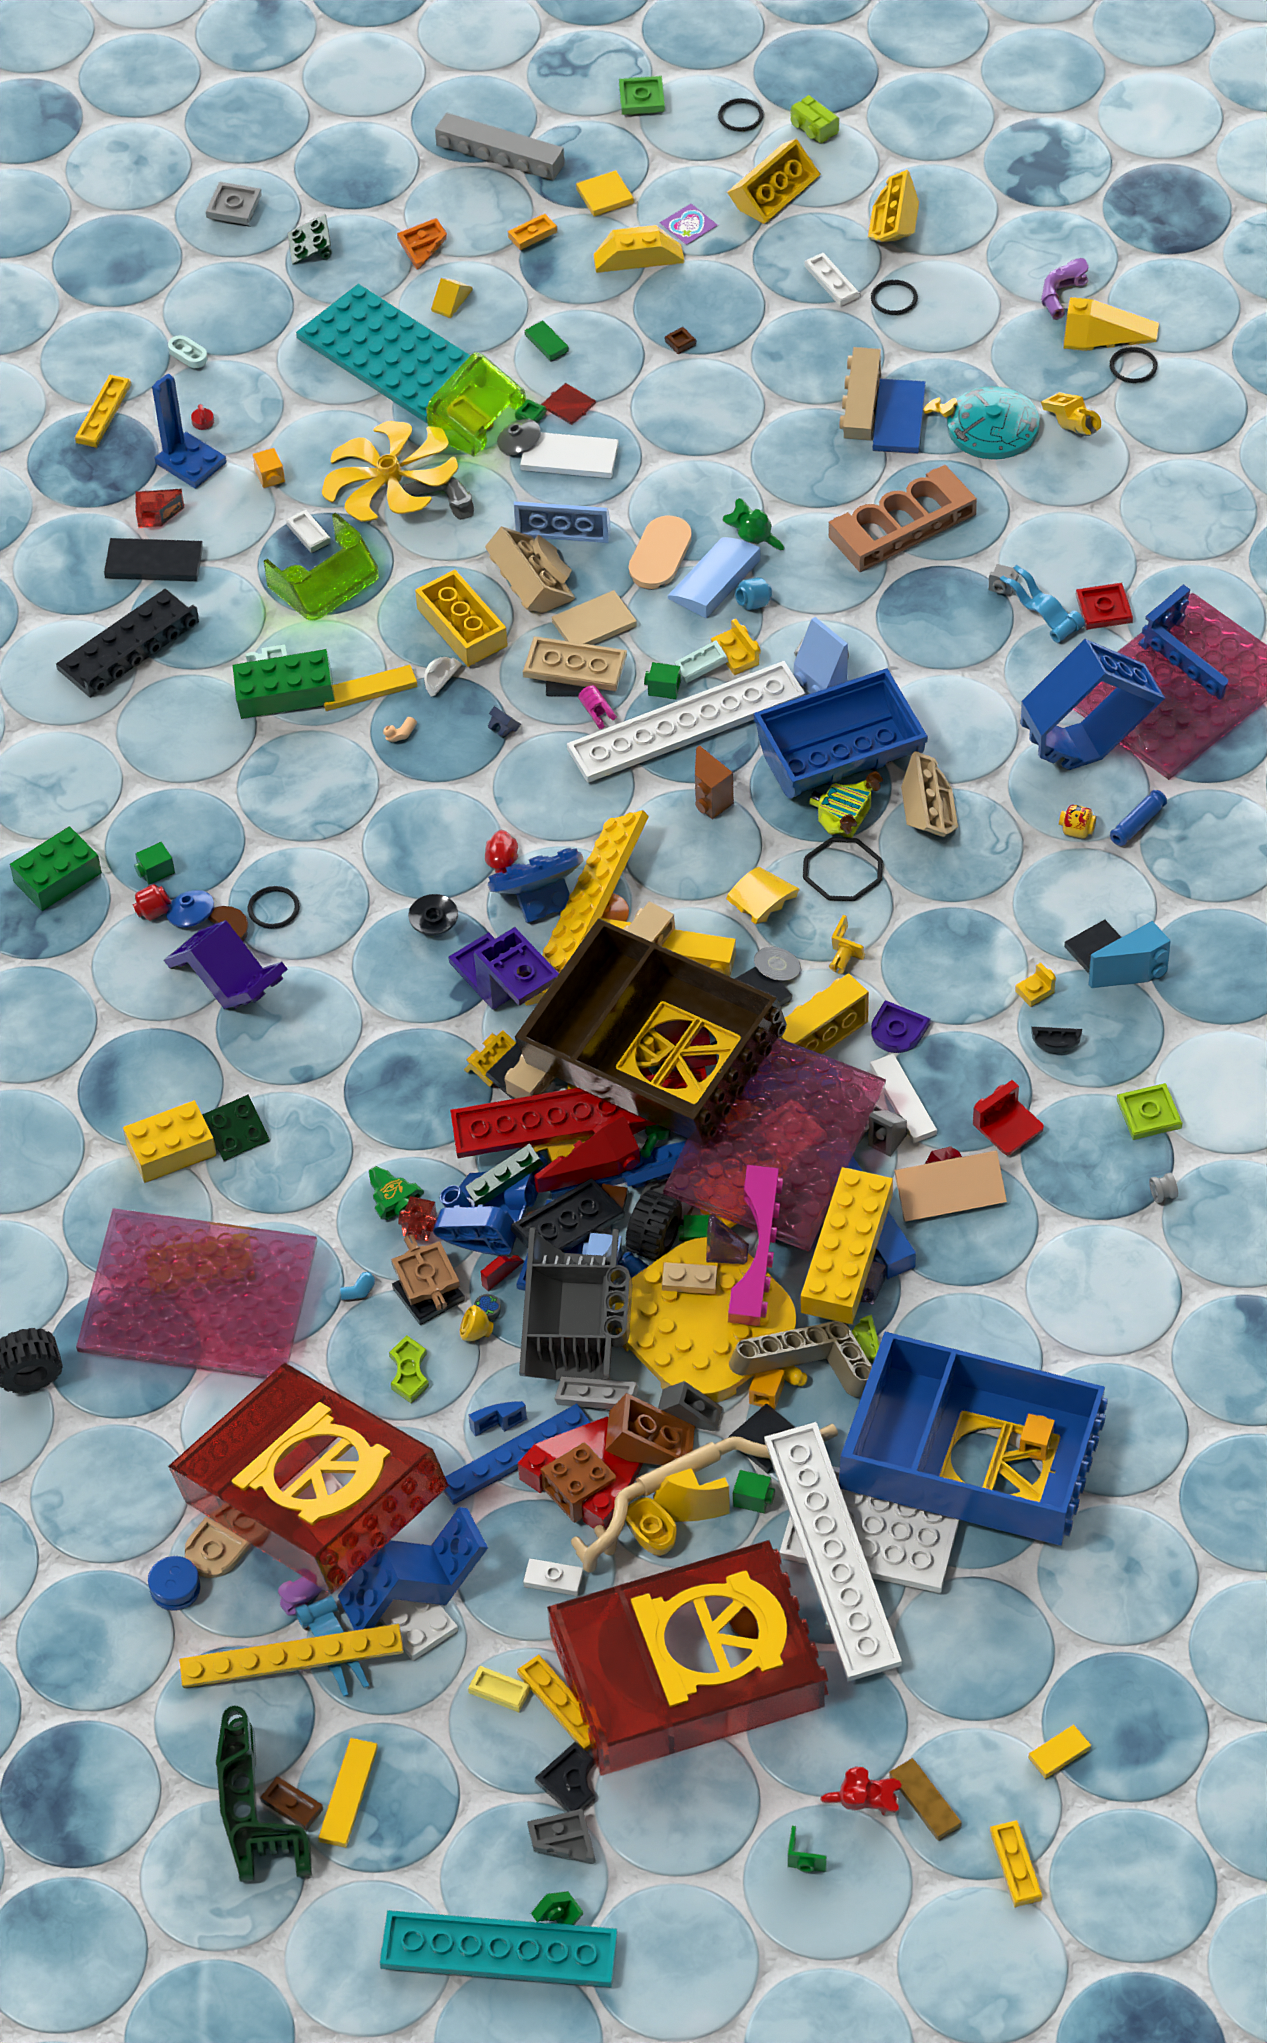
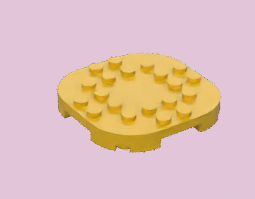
M705 1237L692 1239L673 1248L631 1278L630 1334L628 1342L622 1347L626 1352L631 1350L661 1382L662 1389L685 1381L716 1403L726 1400L736 1394L737 1387L755 1375L741 1376L730 1369L729 1360L737 1343L745 1339L796 1329L794 1304L788 1293L767 1271L766 1276L771 1277L769 1293L764 1292L763 1301L768 1302L766 1318L761 1317L760 1326L728 1322L731 1288L742 1279L754 1260L747 1251L737 1244L720 1238ZM664 1262L717 1266L715 1294L663 1291ZM615 1303V1310L621 1309L624 1304ZM615 1328L616 1334H620L622 1329Z

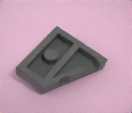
M583 1809L527 1821L534 1852L586 1863H595V1855Z

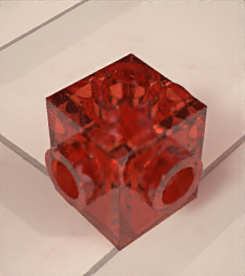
M410 1196L406 1209L401 1210L398 1224L402 1226L403 1236H408L410 1239V1235H414L415 1240H429L438 1218L435 1201Z

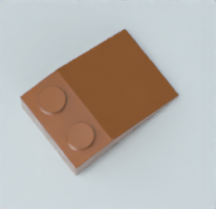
M625 1393L609 1411L605 1450L629 1462L665 1465L693 1451L695 1426Z

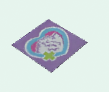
M692 203L659 222L686 245L718 226Z

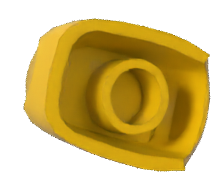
M642 1497L628 1505L625 1521L637 1542L653 1555L662 1556L667 1554L676 1542L677 1528L672 1517L656 1501L648 1497Z

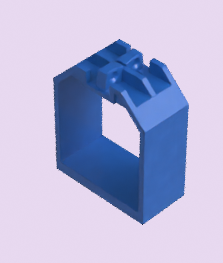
M1084 639L1021 701L1020 724L1022 727L1030 730L1029 740L1031 743L1039 745L1038 755L1041 759L1054 764L1064 757L1066 759L1061 763L1062 767L1072 770L1102 760L1165 697L1144 663ZM1101 681L1116 687L1082 722L1065 728L1057 726Z

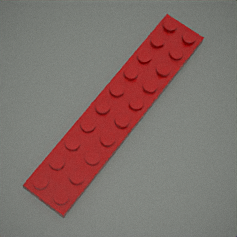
M705 1066L690 1069L698 1082H702L707 1078ZM672 1071L662 1084L663 1088L683 1089L688 1086L679 1071ZM655 1075L644 1077L651 1082ZM580 1088L450 1110L457 1158L522 1148L528 1144L534 1146L592 1136L595 1134L593 1131L595 1127L621 1112L625 1116L630 1129L656 1125V1123Z

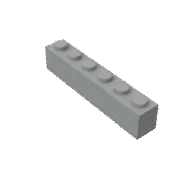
M446 113L435 128L437 146L553 181L565 164L564 147L450 113Z

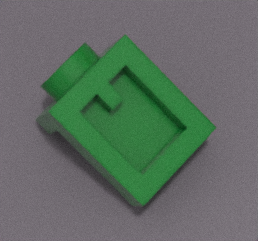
M569 1891L546 1894L531 1912V1915L536 1922L556 1920L558 1924L575 1925L582 1917L583 1911Z

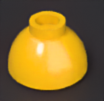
M472 1305L463 1316L459 1334L464 1341H476L484 1336L489 1337L494 1324L489 1321L484 1310L476 1305Z

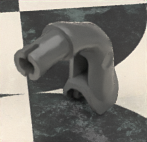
M451 477L448 482L441 486H429L419 481L403 485L404 491L411 496H417L426 492L427 494L435 491L445 492L449 497V506L453 515L460 520L469 518L474 514L471 493L467 492L464 485L455 477Z

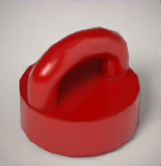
M199 404L198 409L191 414L193 427L199 430L212 427L214 424L213 412Z

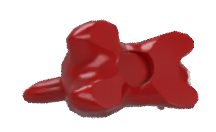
M857 1766L845 1772V1780L841 1784L840 1791L829 1792L821 1796L820 1800L825 1803H841L846 1809L852 1811H859L865 1808L879 1809L884 1816L887 1811L895 1813L899 1810L898 1797L894 1792L899 1790L902 1784L895 1778L878 1781L870 1780L868 1770Z

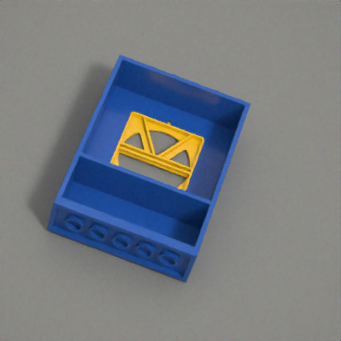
M884 1332L840 1456L839 1487L850 1492L1062 1546L1064 1536H1070L1072 1518L1073 1515L1077 1514L1080 1503L1078 1498L1080 1493L1083 1494L1087 1479L1085 1476L1087 1472H1090L1093 1461L1092 1453L1097 1450L1098 1434L1104 1427L1106 1418L1104 1414L1108 1403V1398H1104L1105 1386ZM1028 1414L1041 1415L1055 1420L1053 1438L1048 1448L1046 1460H1042V1472L1033 1485L1005 1463L1030 1458L1028 1454L1041 1451L1040 1448L1025 1452H1019V1450L1005 1452L1011 1433L1015 1432L1022 1435ZM1000 1428L1001 1431L983 1486L979 1487L963 1482L954 1471L951 1463V1452L956 1442L967 1433L978 1429ZM998 1473L1016 1486L1020 1492L1006 1494L994 1491L993 1488Z

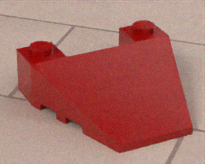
M608 1416L534 1444L518 1462L519 1480L541 1494L544 1490L542 1488L541 1468L585 1442L616 1475V1481L590 1496L582 1505L583 1522L593 1529L598 1525H602L606 1530L613 1517L615 1499L618 1493L634 1484L636 1476L639 1475L643 1463L626 1461L605 1450Z

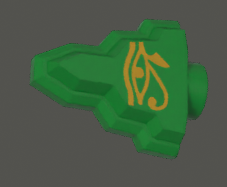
M378 1166L369 1170L370 1184L375 1190L373 1194V1199L376 1202L375 1211L380 1219L388 1220L395 1216L403 1219L411 1215L416 1208V1203L424 1194V1190L416 1183H409L404 1178L394 1177L388 1170Z

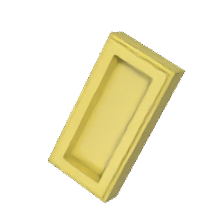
M479 1666L468 1687V1693L516 1712H520L530 1692V1686L527 1683Z

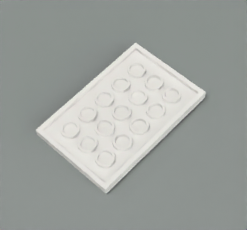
M832 1466L839 1484L840 1468ZM840 1489L872 1578L941 1593L960 1520ZM790 1516L779 1552V1558L807 1564Z

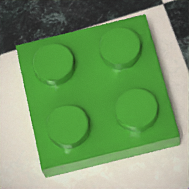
M662 76L619 79L622 115L665 112Z

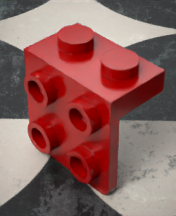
M1013 1080L1005 1085L998 1086L994 1093L987 1098L980 1099L973 1107V1125L1005 1155H1011L1044 1130L1043 1123L1018 1101L1019 1085Z

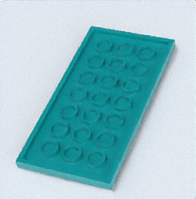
M359 283L296 331L298 340L425 423L489 373L488 366Z

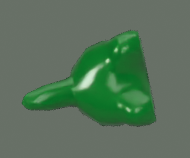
M736 499L734 511L723 516L724 523L739 530V537L746 542L759 544L765 541L778 550H784V545L771 533L772 524L768 516L760 509L751 510L743 499Z

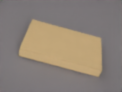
M615 590L552 616V623L565 641L588 645L597 644L637 626L636 619Z

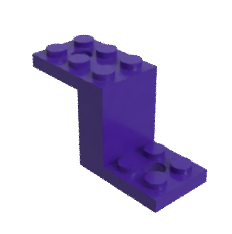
M227 920L197 931L163 960L169 968L177 965L182 967L188 963L223 1009L229 1007L236 1009L242 1004L245 1006L251 1001L253 1003L258 1001L266 994L264 990L267 987H274L283 980L282 974L288 970L283 962L263 968Z
M513 927L497 938H494L488 932L448 956L452 967L492 1010L510 999H513L519 1006L548 989L559 974L516 927Z

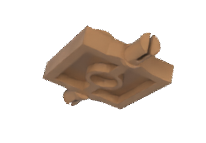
M410 1235V1239L406 1236L404 1242L409 1250L405 1254L391 1259V1263L410 1304L413 1305L432 1298L437 1310H441V1306L445 1309L447 1303L442 1294L459 1288L460 1282L441 1242L439 1241L428 1246H418L414 1235Z

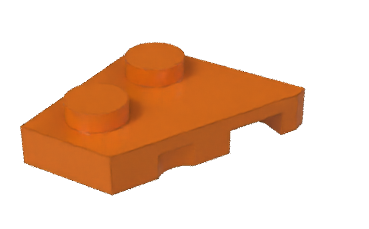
M434 218L397 233V239L417 270L447 239V233L438 219Z

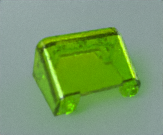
M474 352L430 399L427 406L428 427L442 428L450 446L474 457L487 444L486 429L509 405L510 408L516 410L526 401L525 390L486 356Z

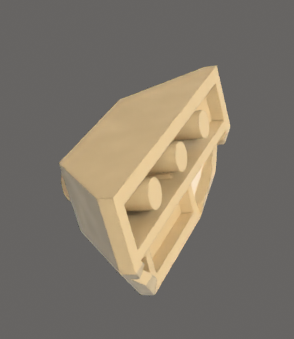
M915 751L911 756L901 786L906 823L914 828L944 837L958 828L952 788L944 774L937 767L936 759Z

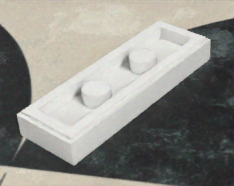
M824 253L805 261V268L840 307L859 299V292Z

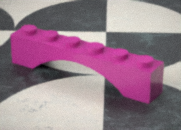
M747 1165L744 1200L751 1209L756 1221L759 1243L750 1268L742 1279L731 1288L728 1311L729 1323L760 1326L761 1317L766 1318L768 1302L763 1301L764 1292L769 1293L771 1277L766 1276L767 1267L772 1268L774 1252H769L770 1243H775L777 1227H772L773 1218H778L780 1203L775 1202L776 1193L781 1194L783 1178H778L779 1168Z

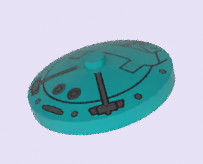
M981 387L964 393L956 399L958 405L954 406L953 414L947 417V430L953 443L965 453L982 459L996 460L1016 456L1033 444L1039 431V414L1032 401L1020 392L1005 387Z

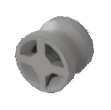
M1166 1173L1162 1178L1152 1177L1149 1179L1150 1190L1156 1203L1163 1202L1164 1198L1170 1197L1174 1199L1178 1197V1187L1172 1173Z

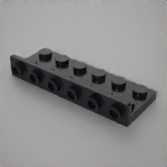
M164 588L57 662V670L91 698L115 680L120 679L132 668L140 665L142 661L157 653L165 645L176 640L178 636L188 629L193 628L199 622L197 607L195 605L187 607Z

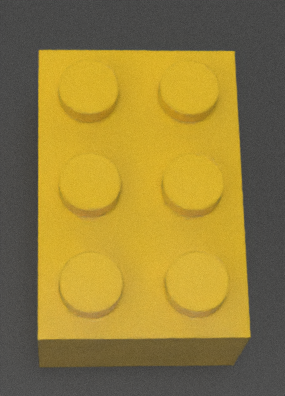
M195 1100L123 1127L126 1145L144 1183L216 1156L213 1136Z

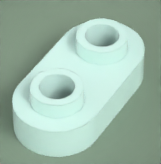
M179 335L169 340L168 348L170 355L191 368H200L207 363L208 358L205 348L191 339Z

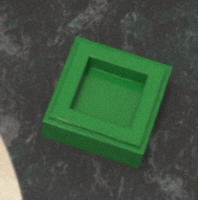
M526 399L515 412V419H529L538 423L547 413L546 407Z

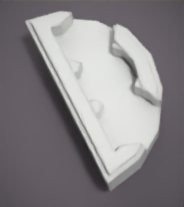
M440 657L429 663L425 670L424 681L431 697L439 692L462 665L457 659Z

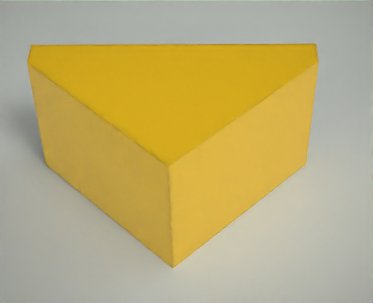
M440 278L431 311L451 318L472 292L473 287L456 280Z

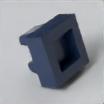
M495 706L489 713L492 717L488 728L495 731L498 726H501L497 734L502 738H505L512 730L516 732L521 723Z

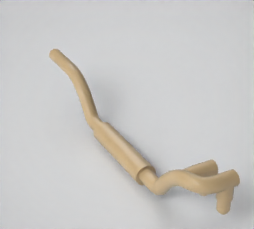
M829 1424L819 1429L823 1442L838 1436V1431L834 1424ZM729 1437L715 1444L710 1442L638 1477L636 1483L618 1493L615 1499L613 1517L607 1530L602 1525L595 1527L594 1532L598 1539L588 1547L581 1538L577 1536L572 1538L571 1545L583 1563V1569L587 1572H593L596 1569L598 1557L603 1552L606 1555H613L616 1552L618 1536L625 1524L629 1501L641 1495L646 1497L655 1493L661 1487V1483L666 1476L690 1468L695 1473L719 1461L722 1455L732 1450L770 1459L766 1445L755 1443L742 1437Z

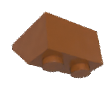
M699 745L696 748L695 805L701 813H705L711 819H714L734 804L733 772Z

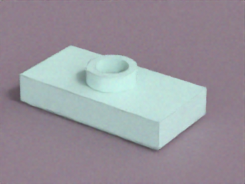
M716 640L674 663L677 666H681V676L688 683L728 662V658Z

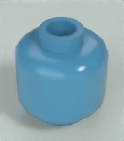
M756 577L740 582L735 596L738 604L744 609L754 610L768 605L772 596V589L763 578Z

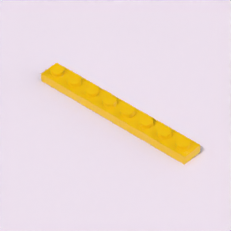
M394 1624L180 1658L179 1663L183 1688L402 1654L404 1651L400 1625Z

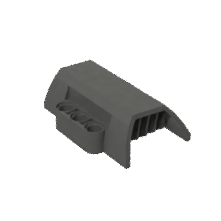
M530 1228L519 1367L520 1376L560 1380L561 1376L601 1380L610 1378L611 1348L622 1347L629 1339L632 1302V1281L629 1271L624 1266L617 1265L618 1229H613L612 1243L604 1255L564 1253L546 1241L535 1228ZM617 1278L625 1279L624 1283L620 1285L613 1284ZM615 1303L624 1304L619 1310L611 1308ZM614 1328L622 1329L618 1335H611L610 1331Z

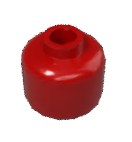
M152 884L135 894L136 903L132 905L139 918L144 916L147 920L152 921L168 912L171 900L163 886L158 887Z

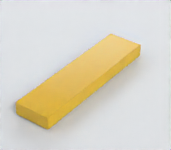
M109 374L75 436L76 443L95 448L98 447L131 386V379Z
M406 665L334 684L335 702L324 703L325 711L412 689L417 687V680L411 665Z
M539 1654L517 1669L518 1676L524 1683L530 1686V1690L572 1739L585 1751H588L607 1737V1732Z
M350 1738L318 1837L319 1842L347 1848L378 1750L377 1743Z

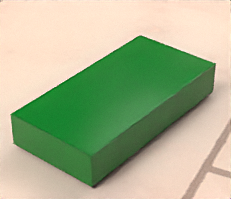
M543 320L524 330L525 336L549 361L569 352L568 345Z

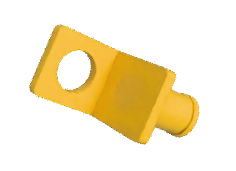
M842 915L831 937L833 949L837 950V953L829 968L834 972L839 968L838 974L844 973L851 956L861 960L865 957L862 945L843 938L848 928L846 915Z

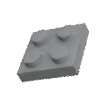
M219 182L206 209V218L248 225L262 196L261 189Z

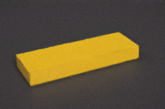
M1015 1820L990 1826L989 1832L1014 1908L1042 1901L1043 1896L1018 1821Z

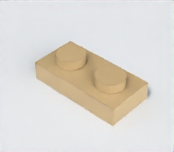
M664 1262L662 1290L715 1294L717 1266Z

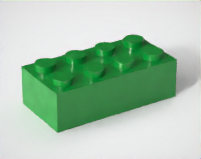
M327 649L232 665L236 702L241 719L322 706L327 702H335L332 672Z

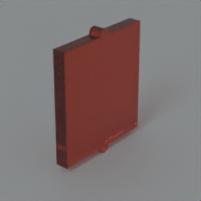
M564 383L558 390L551 392V396L541 405L545 406L546 410L572 425L581 416L586 415V412L596 404V400Z

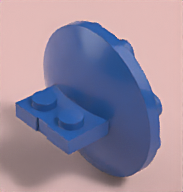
M570 847L558 851L556 856L543 857V855L530 858V864L527 865L517 863L506 867V873L499 872L488 876L489 881L487 885L489 891L501 894H516L525 922L527 923L545 917L549 913L564 910L570 895L565 877L571 874L584 861L582 853L577 848L571 849Z

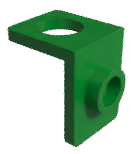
M792 1826L788 1848V1867L797 1868L802 1872H826V1855L795 1851L796 1826Z

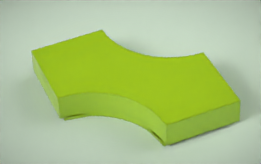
M406 1335L389 1352V1357L397 1366V1374L391 1382V1389L409 1403H412L429 1387L428 1380L420 1370L422 1360L427 1355V1350Z

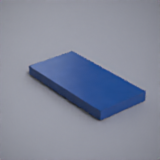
M880 379L873 451L919 453L925 381Z

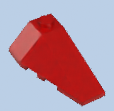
M621 1112L599 1124L593 1129L595 1134L584 1143L581 1140L574 1144L575 1148L569 1155L557 1157L535 1175L536 1191L543 1193L581 1184L591 1178L598 1180L611 1177L636 1167L640 1163L639 1146L623 1113Z

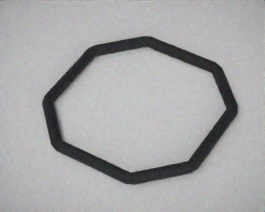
M831 837L805 855L803 860V879L827 900L855 901L881 882L883 860L858 838ZM832 842L857 843L878 861L877 879L854 896H830L808 877V859Z

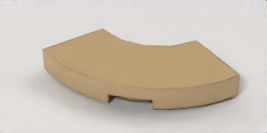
M537 535L533 541L535 555L537 557L540 555L543 567L556 580L564 584L572 570L560 559L557 548L540 535Z

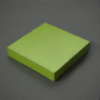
M1166 1083L1117 1094V1103L1133 1140L1182 1129L1183 1123Z

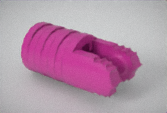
M588 686L580 692L579 700L599 729L604 728L605 725L598 716L606 712L610 719L615 720L617 718L596 686Z

